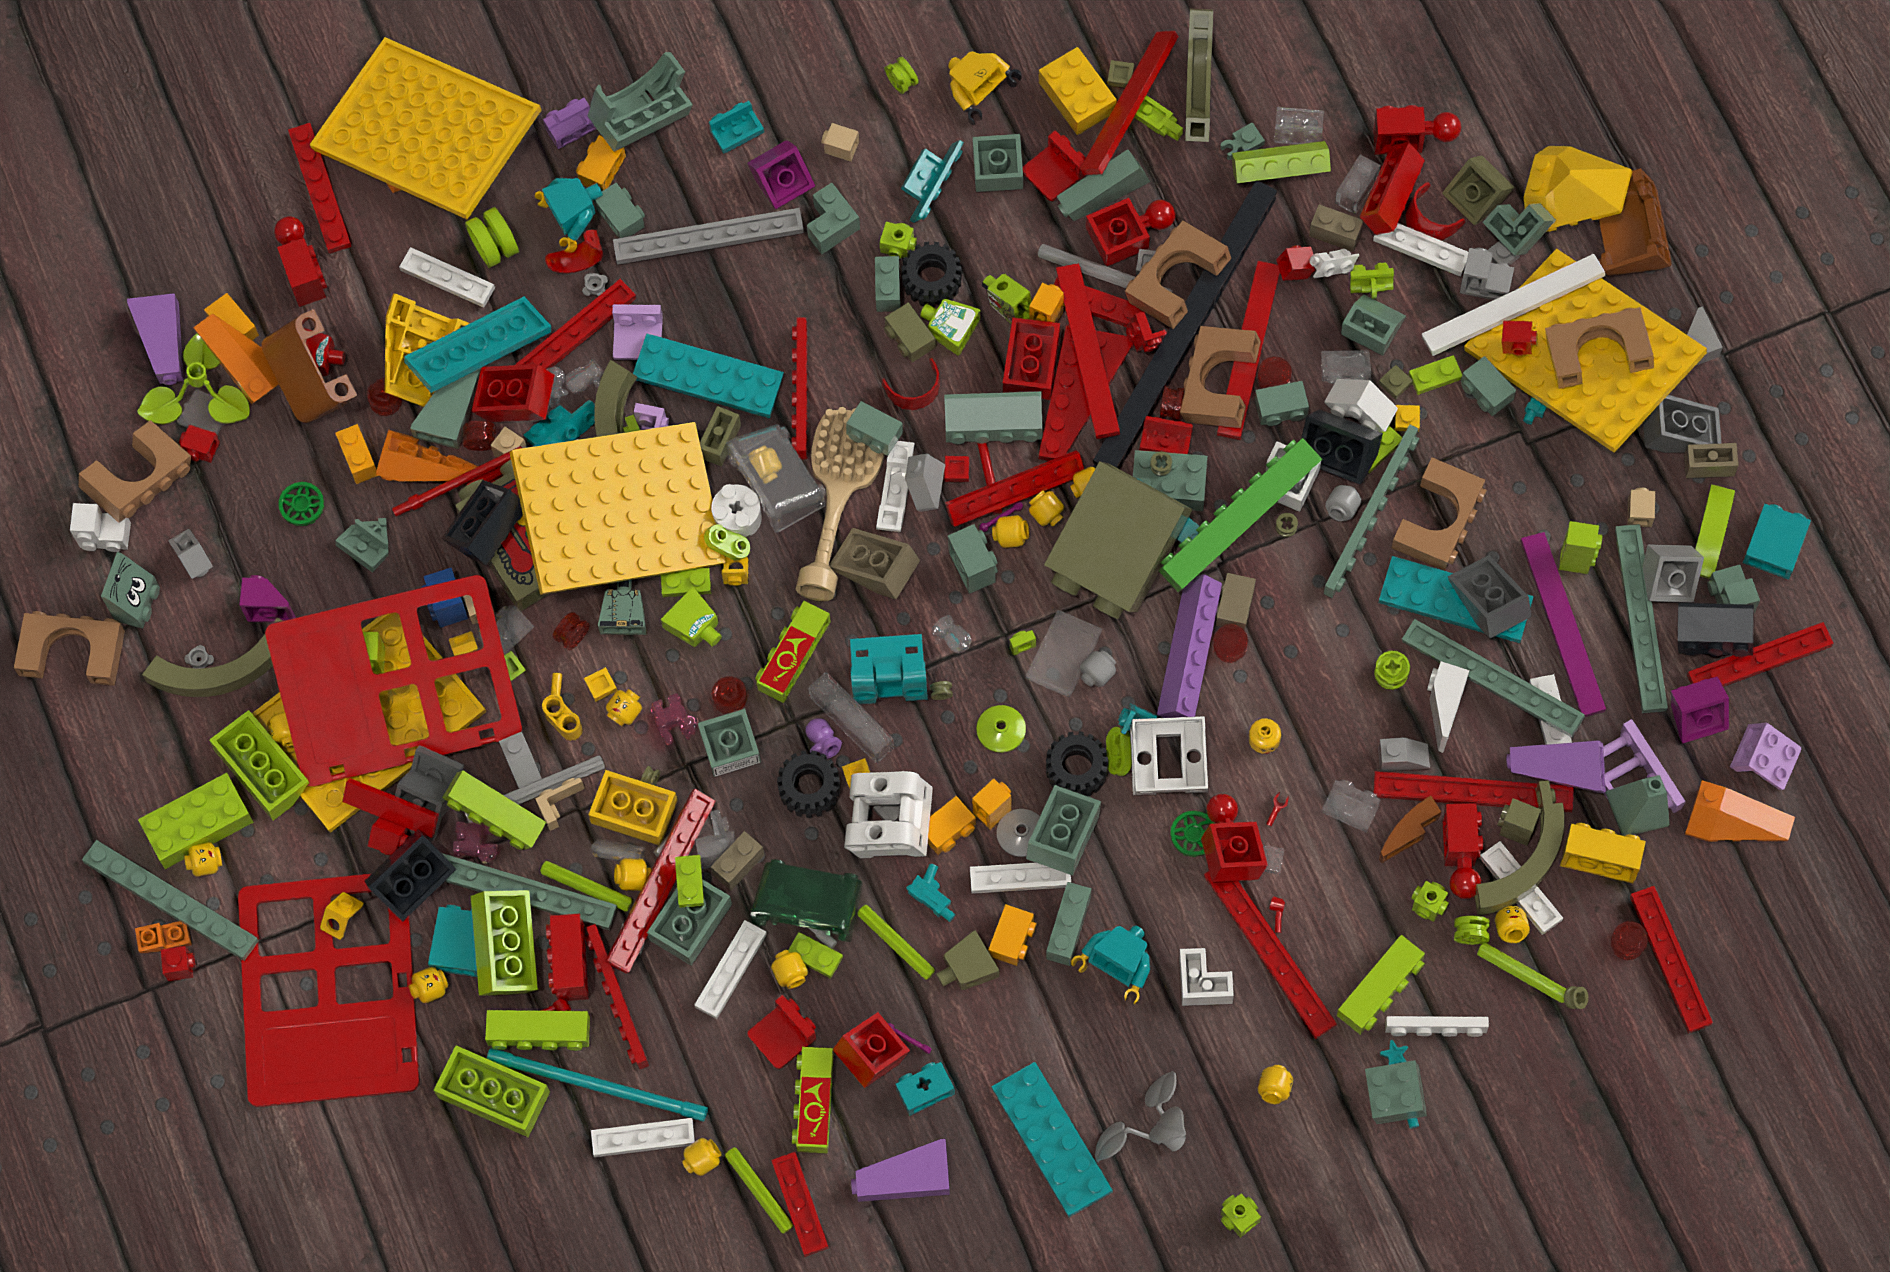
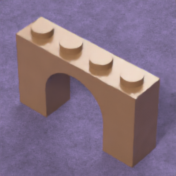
M1182 221L1178 227L1171 231L1165 243L1157 248L1155 255L1150 261L1142 266L1136 278L1128 283L1125 293L1129 303L1174 329L1188 310L1184 299L1161 286V279L1164 273L1178 263L1191 262L1217 276L1231 260L1228 247Z
M1640 307L1634 309L1626 308L1611 314L1603 313L1598 317L1581 318L1574 322L1554 324L1551 327L1545 328L1546 341L1559 389L1583 384L1582 371L1577 354L1584 343L1594 338L1604 337L1618 342L1624 349L1630 373L1654 368V356Z
M1200 327L1199 335L1197 334L1194 339V356H1191L1189 360V377H1186L1184 381V398L1179 402V413H1181L1186 423L1241 428L1246 407L1241 397L1209 392L1205 389V379L1214 366L1225 361L1256 363L1261 343L1256 331Z
M151 420L133 433L132 447L154 467V471L149 477L136 482L124 481L115 477L98 461H95L79 473V488L118 523L125 518L132 517L139 507L143 504H149L155 495L161 491H166L172 485V482L179 477H184L190 471L191 455Z
M1431 458L1422 477L1420 487L1451 501L1456 509L1457 519L1451 526L1443 530H1428L1403 519L1393 539L1392 549L1445 571L1448 564L1453 565L1456 560L1458 551L1455 549L1457 544H1463L1468 531L1464 529L1467 523L1472 524L1478 511L1474 509L1476 503H1482L1487 492L1484 489L1485 480L1435 458Z
M34 611L32 614L24 613L14 669L19 676L43 678L50 647L62 637L77 635L84 637L90 642V656L86 672L90 683L115 686L125 630L121 623L115 619L107 618L104 621H99L88 616H81L79 619L71 618L66 614L49 616L39 611Z

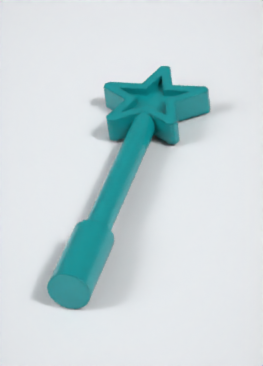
M1390 1040L1389 1050L1381 1051L1380 1056L1389 1059L1388 1065L1407 1062L1403 1054L1408 1050V1046L1397 1047L1394 1041ZM1417 1118L1407 1119L1410 1129L1419 1127Z

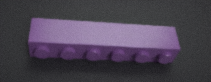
M1204 574L1196 576L1182 591L1157 715L1163 718L1195 717L1222 586L1221 582Z

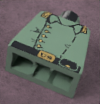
M632 580L617 582V589L605 591L598 621L600 634H647L640 590H631Z

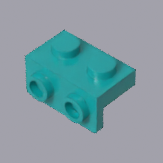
M750 101L738 103L732 110L724 114H717L708 122L710 133L723 154L764 133V128L753 112Z

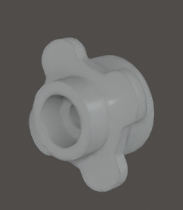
M593 273L587 274L584 277L585 287L582 290L584 295L600 296L606 291L604 288L608 279L605 275Z
M199 645L185 656V662L195 669H201L207 665H212L214 657L207 654L204 646Z

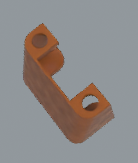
M314 309L301 314L268 335L262 341L261 346L295 417L304 423L312 422L342 408L357 396L347 374L325 383L305 343L306 339L325 331ZM309 319L315 324L313 331H306L302 326ZM336 384L345 385L347 388L345 396H338L335 393L334 388Z

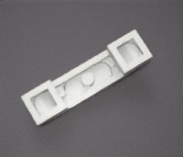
M897 441L887 457L885 482L876 526L878 530L901 532L909 489L905 481L908 457L913 456L914 443Z

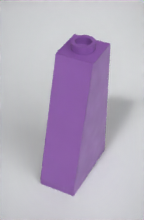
M175 293L127 299L129 309L159 383L173 385L179 381H184L179 302Z
M1600 741L1510 747V754H1507V767L1516 775L1542 781L1549 780L1551 783L1597 793L1606 792L1603 743Z
M946 1140L934 1141L857 1170L856 1179H851L852 1194H857L858 1202L950 1195Z

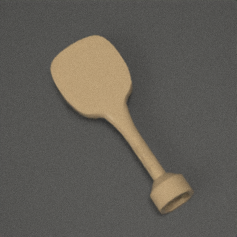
M840 407L839 410L827 409L817 426L811 454L812 470L815 478L826 487V513L815 562L800 569L796 591L801 596L815 601H829L834 597L838 577L830 568L829 562L842 511L854 491L867 488L873 483L880 471L885 455L872 451L868 445L862 442L857 443L851 440L846 434V423L856 408L852 411L846 410L844 407Z

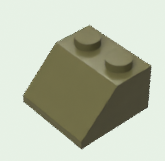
M1481 155L1468 159L1442 194L1471 223L1477 225L1497 205L1503 203L1514 189V186Z

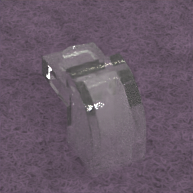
M720 810L710 811L714 835L695 839L698 855L701 856L702 869L710 868L736 840L734 831L727 832L729 831L727 818L721 817Z

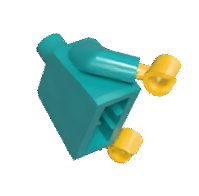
M555 178L547 187L542 189V192L538 191L535 193V198L541 200L537 205L543 208L549 207L564 235H568V238L563 237L559 241L560 246L565 247L568 244L565 252L572 253L576 250V241L595 214L592 201L603 196L597 183L584 188L579 178Z
M1117 926L1112 931L1106 930L1094 934L1081 950L1082 955L1072 958L1071 965L1074 967L1077 961H1083V965L1078 970L1082 973L1087 969L1088 964L1086 960L1089 958V963L1129 987L1130 984H1133L1132 988L1125 992L1124 998L1126 1001L1127 995L1133 992L1137 996L1134 1004H1136L1140 997L1139 988H1143L1150 972V959L1148 953L1145 952L1148 944L1142 940L1144 931L1138 926H1132L1129 931L1121 926Z

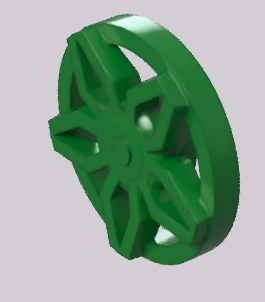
M293 483L280 495L279 510L283 518L290 524L296 526L311 525L316 522L324 510V498L321 491L311 483ZM304 487H305L306 494H303V493H302ZM299 488L297 495L288 494L292 490ZM309 488L315 491L318 496H310ZM313 500L319 501V502H317V503H315V504H312V503H311V501H313ZM283 503L291 507L288 509L287 514L284 512ZM319 507L317 512L314 514V511L311 508L315 509ZM295 511L296 514L290 518L292 512ZM309 512L311 517L308 518L305 513ZM300 514H301V516H302V518H303L304 520H296V519H298L299 516H300Z
M1184 812L1172 824L1171 841L1174 847L1185 856H1202L1205 854L1204 849L1194 851L1196 844L1203 848L1201 837L1206 830H1203L1202 826L1215 823L1203 812ZM1193 816L1201 817L1206 821L1199 822V824H1197V821ZM1187 817L1192 821L1189 825L1187 824ZM1184 819L1185 828L1175 829L1177 824ZM1180 832L1184 833V836L1175 835ZM1176 839L1180 841L1185 840L1183 848L1177 843ZM1188 843L1193 844L1189 851L1187 850Z

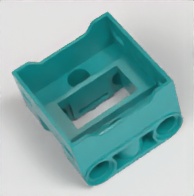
M922 634L850 639L851 682L854 705L876 703L877 698L904 697L906 701L928 700ZM918 647V653L906 654L905 648ZM868 650V657H856V651Z

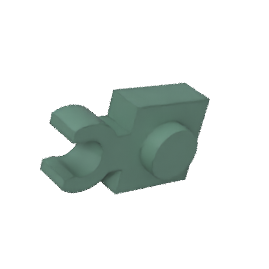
M1250 123L1232 133L1233 140L1223 141L1220 149L1231 148L1232 151L1227 153V159L1232 160V153L1256 150L1264 145L1265 140L1255 125Z

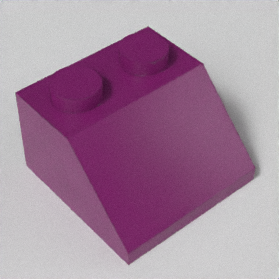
M788 140L747 163L756 183L774 209L815 187L797 147Z
M259 575L242 578L239 605L248 622L273 623L276 618L282 621L296 618L289 602L267 578Z
M1718 677L1705 679L1698 683L1671 690V708L1682 744L1729 730V697Z

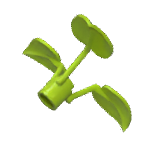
M197 333L188 342L183 352L184 362L188 366L186 370L187 379L184 380L179 395L175 398V393L170 388L156 387L146 394L140 408L137 410L139 416L147 421L151 420L155 424L172 423L182 414V408L178 402L182 399L190 384L193 387L206 386L211 396L214 397L209 402L208 410L210 416L215 421L230 424L245 420L250 414L248 401L239 389L225 385L216 394L207 380L206 369H214L220 363Z

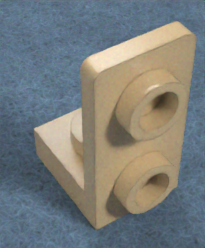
M581 778L568 779L561 784L562 786L554 790L547 789L541 792L539 797L535 798L550 831L559 827L557 819L560 818V815L554 803L583 790L584 785Z

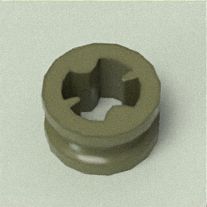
M1162 451L1153 454L1150 461L1151 471L1157 476L1169 474L1172 468L1171 456ZM1157 460H1160V462H1162V460H1165L1166 467L1162 468L1161 466L1160 468H1158Z
M1291 513L1281 514L1276 521L1277 533L1282 537H1291L1296 533L1298 526L1297 518ZM1282 522H1292L1291 529H1288V527L1287 529H1283Z
M948 681L932 683L930 685V690L933 691L931 698L933 700L951 698L953 696V692L950 690L952 683Z
M648 766L642 775L641 781L656 786L661 771L658 769L653 771L652 767Z
M1568 987L1564 993L1565 1005L1569 1009L1585 1008L1588 1003L1587 990L1584 987Z

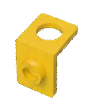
M725 557L726 563H724V569H722L723 583L733 586L748 584V557L740 560H732ZM737 562L743 566V569H729L732 563Z
M342 892L326 907L320 926L321 930L339 940L342 939L348 920L363 907V902ZM329 919H335L339 923V930H334L330 927Z

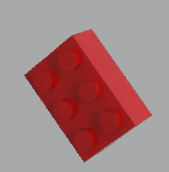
M1012 318L1003 377V393L1041 392V399H1051L1060 338V323Z
M539 364L482 367L472 412L488 422L545 420L555 375Z
M579 913L550 916V924H546V936L551 948L547 949L548 964H550V968L553 970L552 973H548L549 987L552 990V994H556L557 999L565 1001L589 999L586 940L585 926Z

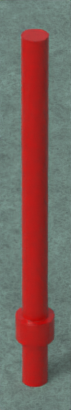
M510 451L420 495L417 493L408 497V501L392 508L395 516L397 517L411 509L415 511L423 507L424 503L504 465L511 459Z

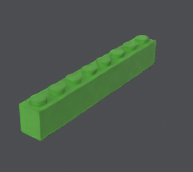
M1303 438L1298 442L1293 439L1283 449L1286 453L1280 459L1275 456L1266 464L1268 470L1263 475L1260 472L1255 474L1248 481L1251 484L1250 487L1245 491L1240 488L1231 497L1233 502L1228 507L1223 504L1213 513L1216 518L1211 523L1207 520L1196 529L1199 533L1193 539L1188 536L1178 546L1181 550L1175 556L1170 553L1161 561L1163 567L1159 572L1177 592L1189 584L1322 460Z

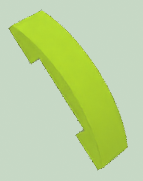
M1712 484L1695 548L1704 557L1700 576L1710 579L1712 572H1715L1735 493V490Z

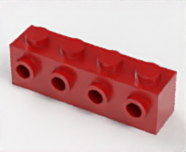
M1410 142L1390 147L1361 212L1360 218L1375 235L1390 233L1395 230L1417 177L1421 172L1425 160Z

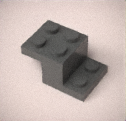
M419 746L415 750L411 770L398 783L395 796L439 813L435 834L432 838L426 836L433 842L437 838L441 818L450 809L447 806L448 801L442 797L456 773L462 771L464 765L423 746ZM408 829L409 832L415 833V831Z

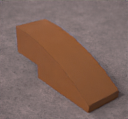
M1432 796L1417 804L1395 826L1380 853L1379 861L1381 864L1424 840L1426 832L1423 828L1440 819L1441 810Z

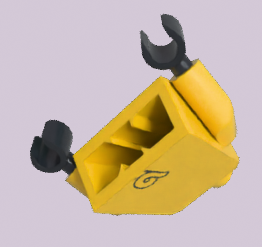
M972 51L962 59L952 58L948 65L950 69L949 75L952 80L950 87L953 97L962 110L968 112V122L971 125H975V121L971 118L973 114L978 115L982 120L981 111L973 108L972 104L977 106L1006 76H1008L1007 84L1010 87H1016L1017 82L1011 77H1016L1019 81L1022 78L1019 70H1010V66L994 53L979 54Z

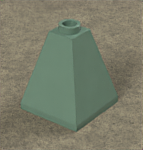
M1660 775L1641 779L1605 792L1622 836L1628 834L1635 835L1670 825L1667 792Z

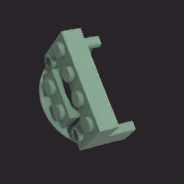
M665 52L652 69L621 91L606 97L602 92L601 86L598 85L596 87L587 116L614 152L689 115L693 104L679 87L685 70L671 52ZM645 91H648L651 94L654 101L650 99V97L647 95Z

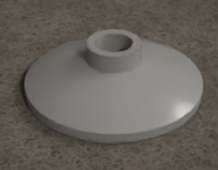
M1015 809L1008 812L999 821L997 826V839L1002 849L1010 855L1026 857L1028 842L1040 816L1027 809ZM1024 827L1026 832L1020 834L1017 832V828Z

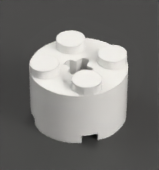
M728 484L723 486L712 501L711 509L715 523L723 525L725 529L744 537L753 535L760 527L762 520L757 494L743 485Z

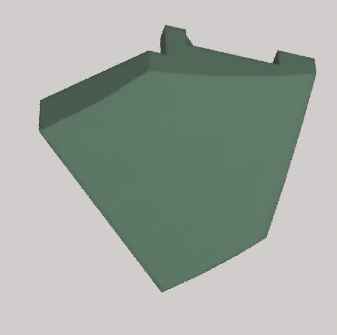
M378 518V521L366 522L356 519L355 525H351L336 539V546L373 572L388 556L386 518Z

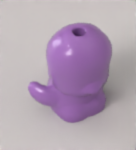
M816 718L807 724L805 733L815 743L810 752L813 750L819 752L820 755L823 753L827 756V759L835 756L839 752L842 742L839 738L833 736L834 732L825 719Z

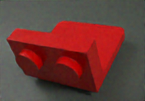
M1055 130L1048 136V147L1022 167L1023 175L1049 201H1054L1058 198L1059 194L1085 176L1080 171V168L1086 158L1080 151L1076 152L1071 147V143L1066 136H1061Z
M783 995L775 1000L776 1008L747 1033L749 1039L776 1069L783 1068L802 1052V1047H808L816 1040L814 1031L816 1026L808 1017L803 1018L798 1013L800 1008L793 999L787 1000Z

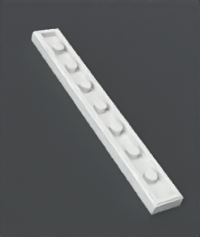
M1592 254L1422 333V339L1432 356L1503 324V321L1514 319L1605 276V271L1596 256Z

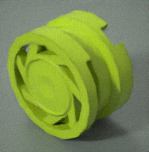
M899 57L896 63H890L884 67L889 81L900 94L907 92L908 87L911 85L915 86L919 83L913 68L903 57Z
M1398 651L1384 652L1376 661L1374 672L1376 681L1386 689L1394 690L1400 688L1408 679L1410 671L1409 661L1404 654Z
M1462 916L1454 920V927L1457 928V931L1454 933V941L1468 945L1489 942V933L1487 932L1489 919L1480 916Z

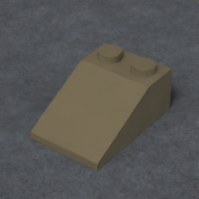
M852 528L829 566L833 571L877 594L897 599L920 559L907 543Z

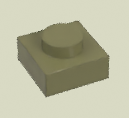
M1111 60L1107 85L1125 88L1133 75L1134 63Z
M1397 365L1379 380V385L1395 399L1413 383V380Z

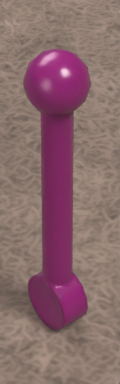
M1015 502L1013 507L987 523H981L979 529L986 532L1000 517L1008 516L1014 511H1021L1023 509L1022 502Z
M888 1023L899 1037L919 1047L925 1053L930 1054L932 1049L929 1046L916 1041L895 1029L893 1024Z

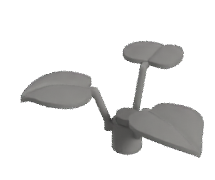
M1174 1071L1158 1078L1149 1087L1145 1095V1104L1150 1108L1156 1106L1157 1111L1161 1115L1160 1120L1152 1128L1150 1135L1129 1127L1125 1128V1124L1121 1121L1112 1124L1102 1133L1098 1140L1095 1151V1159L1098 1163L1100 1160L1110 1158L1118 1153L1125 1144L1126 1134L1128 1133L1149 1139L1158 1145L1163 1143L1171 1151H1177L1183 1146L1186 1139L1183 1111L1179 1107H1172L1165 1112L1162 1109V1103H1166L1171 1099L1176 1088V1073Z

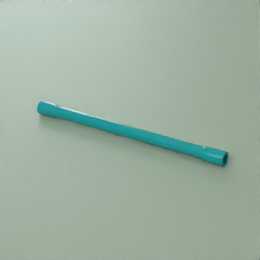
M490 1048L487 1059L507 1068L518 1069L675 1112L684 1117L704 1122L707 1115L708 1107L631 1088L518 1057L505 1051Z

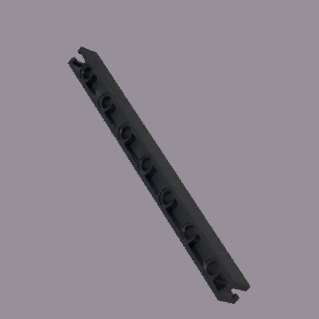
M1257 180L1255 181L1220 241L1228 247L1231 260L1217 276L1206 269L1202 272L1185 302L1188 312L1174 329L1170 327L1167 335L1117 418L1120 435L1106 437L1093 459V467L1095 469L1099 461L1109 463L1121 469L1144 429L1145 417H1151L1193 345L1195 336L1199 334L1200 327L1204 326L1276 202V189Z

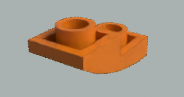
M180 921L165 925L156 923L135 928L139 953L160 952L161 949L192 945L189 927Z

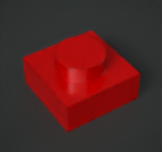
M945 456V482H969V456Z

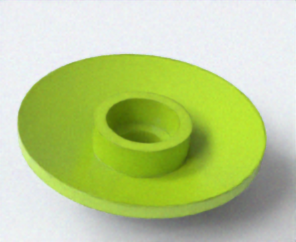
M993 706L984 711L977 722V736L984 747L993 752L1005 753L1012 751L1022 743L1025 737L1026 725L1022 715L1009 706ZM998 723L1006 725L1004 729H998L996 726Z

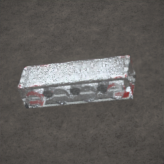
M827 672L808 687L810 698L876 764L895 748L894 738Z

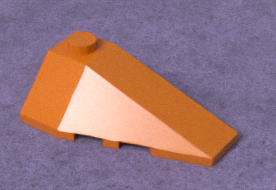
M212 313L193 327L251 405L279 385L262 351V347Z
M388 430L375 475L381 476V478L388 481H449L478 466L454 455L446 457L438 451L439 448L431 445L429 448L418 444L419 439Z
M1702 780L1697 790L1685 835L1708 842H1718V840H1732L1733 842H1741V840L1788 841L1795 817L1726 787Z

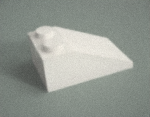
M1440 662L1438 669L1433 668L1427 689L1431 691L1429 700L1438 751L1442 753L1444 752L1469 674V670L1445 662Z

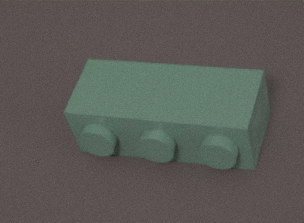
M1067 882L1047 947V960L1071 966V960L1074 956L1091 899V888Z

